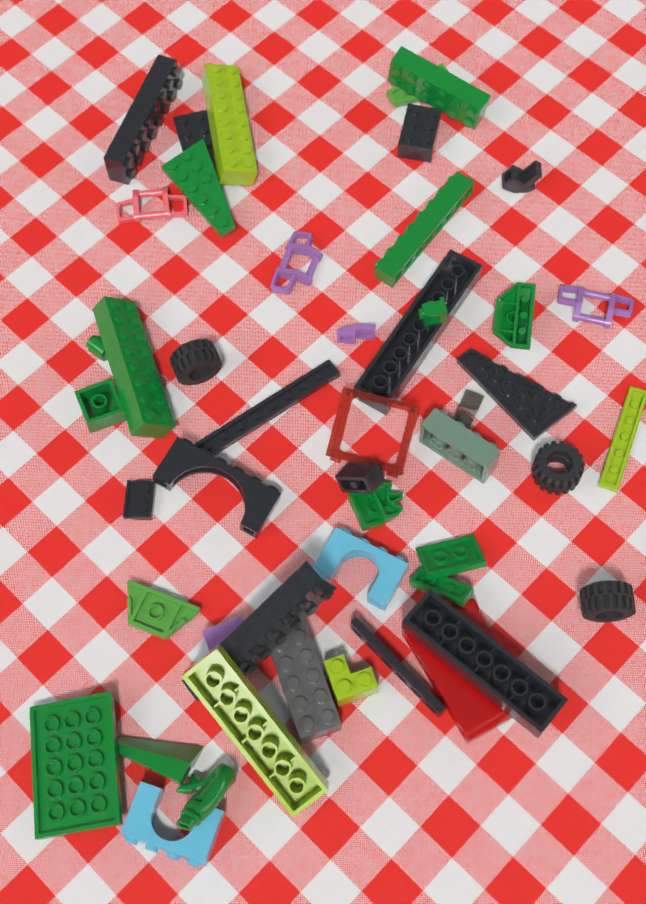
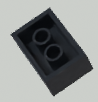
M408 104L398 142L397 157L432 162L441 123L442 109Z

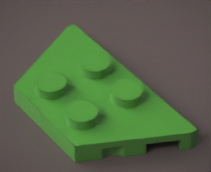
M131 580L127 582L128 625L161 639H169L201 611L200 607Z

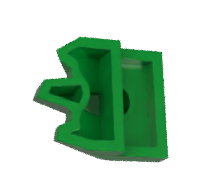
M383 482L373 494L350 493L347 499L362 531L383 526L397 517L403 510L402 506L396 505L403 499V492H390L392 482Z

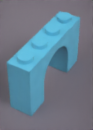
M336 527L314 565L320 568L333 581L341 565L346 560L353 557L369 559L375 564L379 574L367 595V603L386 611L408 571V563L400 556L394 557L388 554V551L382 547L371 545L364 538L353 536L347 529L341 530Z
M141 781L120 832L125 837L124 841L136 846L138 842L146 845L145 849L154 853L162 850L167 852L166 857L176 861L179 860V857L188 860V865L199 868L200 865L206 867L225 817L224 811L215 808L199 826H194L192 831L180 840H164L158 836L154 826L155 815L164 791L161 788Z

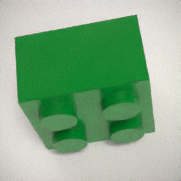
M112 379L74 391L90 433L126 421L123 407Z

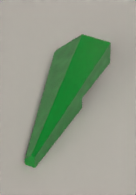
M117 736L118 755L179 785L185 782L191 768H194L203 751V748L199 746Z

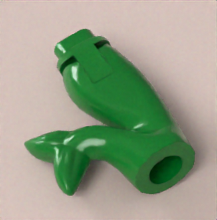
M220 763L203 780H201L198 772H195L191 775L190 782L184 783L176 789V793H196L187 801L180 812V818L176 822L178 827L190 831L194 826H199L214 811L228 789L236 781V774L231 767Z

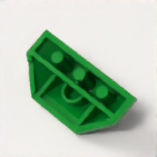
M517 282L512 288L496 299L493 334L510 348L530 350L536 284Z

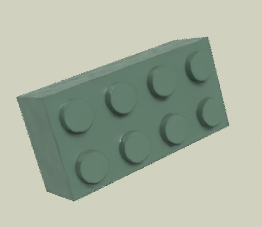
M434 408L421 424L420 443L484 484L497 467L501 452L498 446L484 440L479 433L467 429L462 422L453 420L445 411H439Z

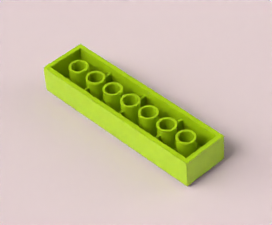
M205 63L201 78L218 180L222 185L253 186L258 171L239 67L237 65Z
M220 644L185 670L181 677L292 817H295L328 791V780Z

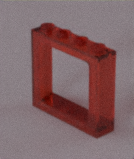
M343 387L326 456H330V461L341 463L342 460L349 461V463H378L381 470L387 471V476L398 478V475L404 474L421 407ZM353 399H360L408 412V419L395 464L347 453L340 449Z

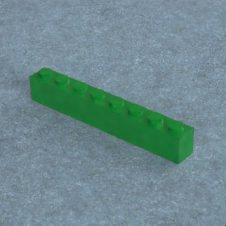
M458 171L453 176H450L446 181V185L443 188H439L434 199H430L426 208L417 214L416 220L407 226L405 233L398 236L393 247H389L385 252V256L376 262L374 266L375 278L393 288L473 193L475 181Z

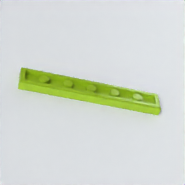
M633 386L629 387L598 484L600 488L615 493L618 492L646 403V390Z

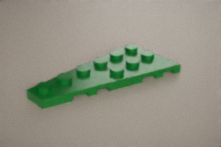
M201 139L161 166L162 171L221 238L236 229L204 139Z

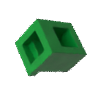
M439 297V301L423 303L422 307L418 309L419 320H423L424 326L447 322L448 311L444 297Z

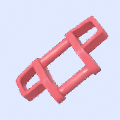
M168 186L162 187V189L144 191L136 189L133 190L132 199L116 203L117 221L119 224L155 218L187 217V199L184 195H169ZM163 196L164 210L140 213V198ZM169 200L183 201L184 211L170 212ZM133 204L134 216L121 218L120 209Z

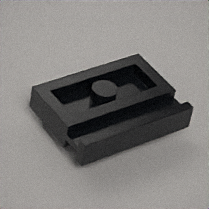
M127 480L123 509L124 519L153 520L156 483L145 480Z

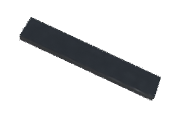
M357 617L350 621V629L437 717H440L445 712L446 707Z

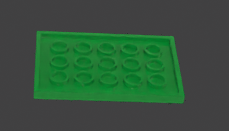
M108 691L29 707L35 839L42 840L123 825L114 693Z

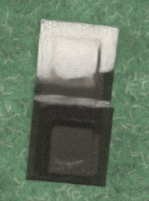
M466 389L453 420L462 422L467 429H470L484 396Z

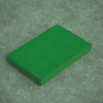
M474 534L415 548L427 581L486 567V560Z

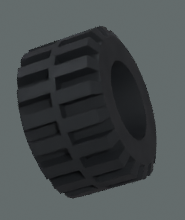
M196 339L184 343L172 352V356H170V364L178 382L182 385L191 386L204 383L217 375L222 368V362L215 345L208 339Z
M551 441L550 445L548 443L544 444L543 448L540 447L536 453L532 465V478H536L534 483L536 485L540 484L542 491L548 490V494L555 492V495H560L563 492L565 495L569 490L573 491L579 484L584 472L585 461H582V453L578 454L579 449L577 447L573 449L572 444L568 443L566 445L564 441L559 443ZM551 462L561 463L567 468L568 472L565 474L554 473L547 464Z
M615 580L599 581L588 584L579 591L582 617L586 620L593 622H615L627 619L636 612L633 586L629 583Z

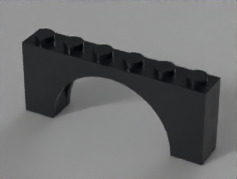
M177 437L154 472L153 482L171 491L182 479L199 473L216 474L229 480L238 489L244 502L245 512L240 523V530L257 539L280 501L281 493L272 485L267 486L262 483L256 476L245 474L244 470L237 466L232 467L223 458H216L210 455L208 450L197 448L190 440Z

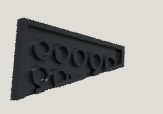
M207 109L173 117L182 152L201 139H204L216 172L217 168Z
M472 348L457 358V363L533 441L577 407V404L567 402L562 399V396L556 393L552 394L538 383L519 373L515 374L509 371L508 367L504 365L500 366L492 362L491 358Z

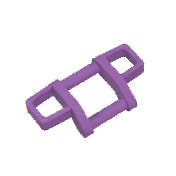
M293 232L285 247L286 252L280 266L275 270L270 285L272 292L289 295L297 281L303 285L311 286L315 269L323 257L320 251L311 247L314 239L312 233ZM298 238L307 239L306 245L295 244ZM292 254L304 255L312 259L306 274L296 269L287 268ZM279 278L290 279L286 287L277 286Z
M562 284L557 303L575 307L572 321L603 325L604 328L609 329L613 315L626 318L631 317L634 300L616 293L606 294L587 290L581 286ZM562 293L577 294V299L563 297ZM583 297L608 301L606 317L601 318L581 314ZM615 302L628 305L629 309L615 308Z

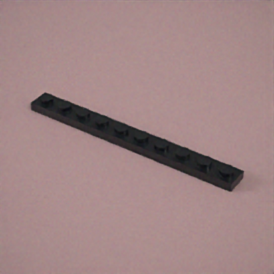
M327 360L193 445L199 449L204 448L210 452V455L215 456L340 377V372L330 360Z

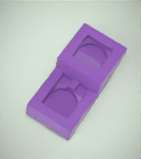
M357 324L338 329L337 343L355 345L356 338L375 340L376 324Z

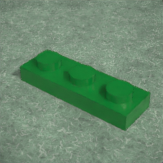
M419 567L409 580L411 587L424 592L430 589L440 598L462 607L466 605L474 594L473 587L448 577L427 581L422 567Z

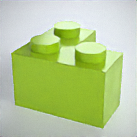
M344 654L323 661L324 670L338 707L378 693V684L371 667L351 674Z

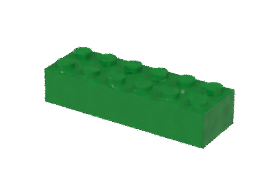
M403 46L399 48L391 60L388 82L404 90L407 94L417 97L420 101L434 108L442 109L443 113L463 123L466 127L476 129L485 115L491 95Z

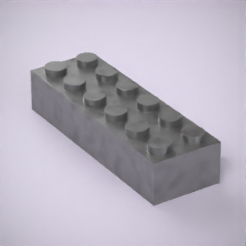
M304 620L302 621L303 624L297 630L292 631L283 644L277 645L271 654L301 744L342 730L339 715Z

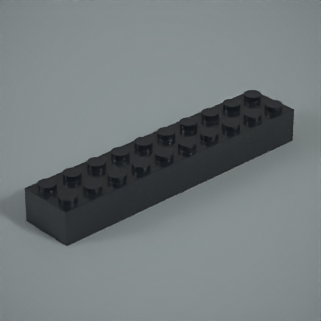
M451 249L355 384V399L384 415L388 414L480 279L483 265ZM439 297H444L448 311L447 322L424 326L423 320H419L418 309L422 307L423 303L439 301Z

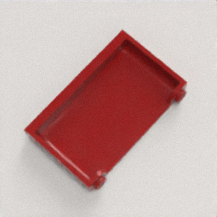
M474 598L469 599L464 607L454 603L450 605L498 643L479 613V607ZM405 630L402 631L403 638L467 744L513 719Z

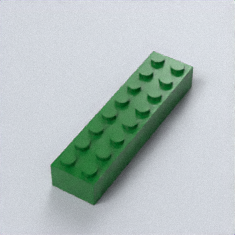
M103 296L92 310L131 436L163 439L176 426L134 301Z

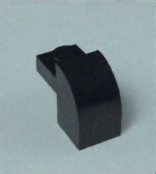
M535 160L524 170L512 165L501 174L502 188L512 193H528L536 189L535 182L542 178L541 162Z

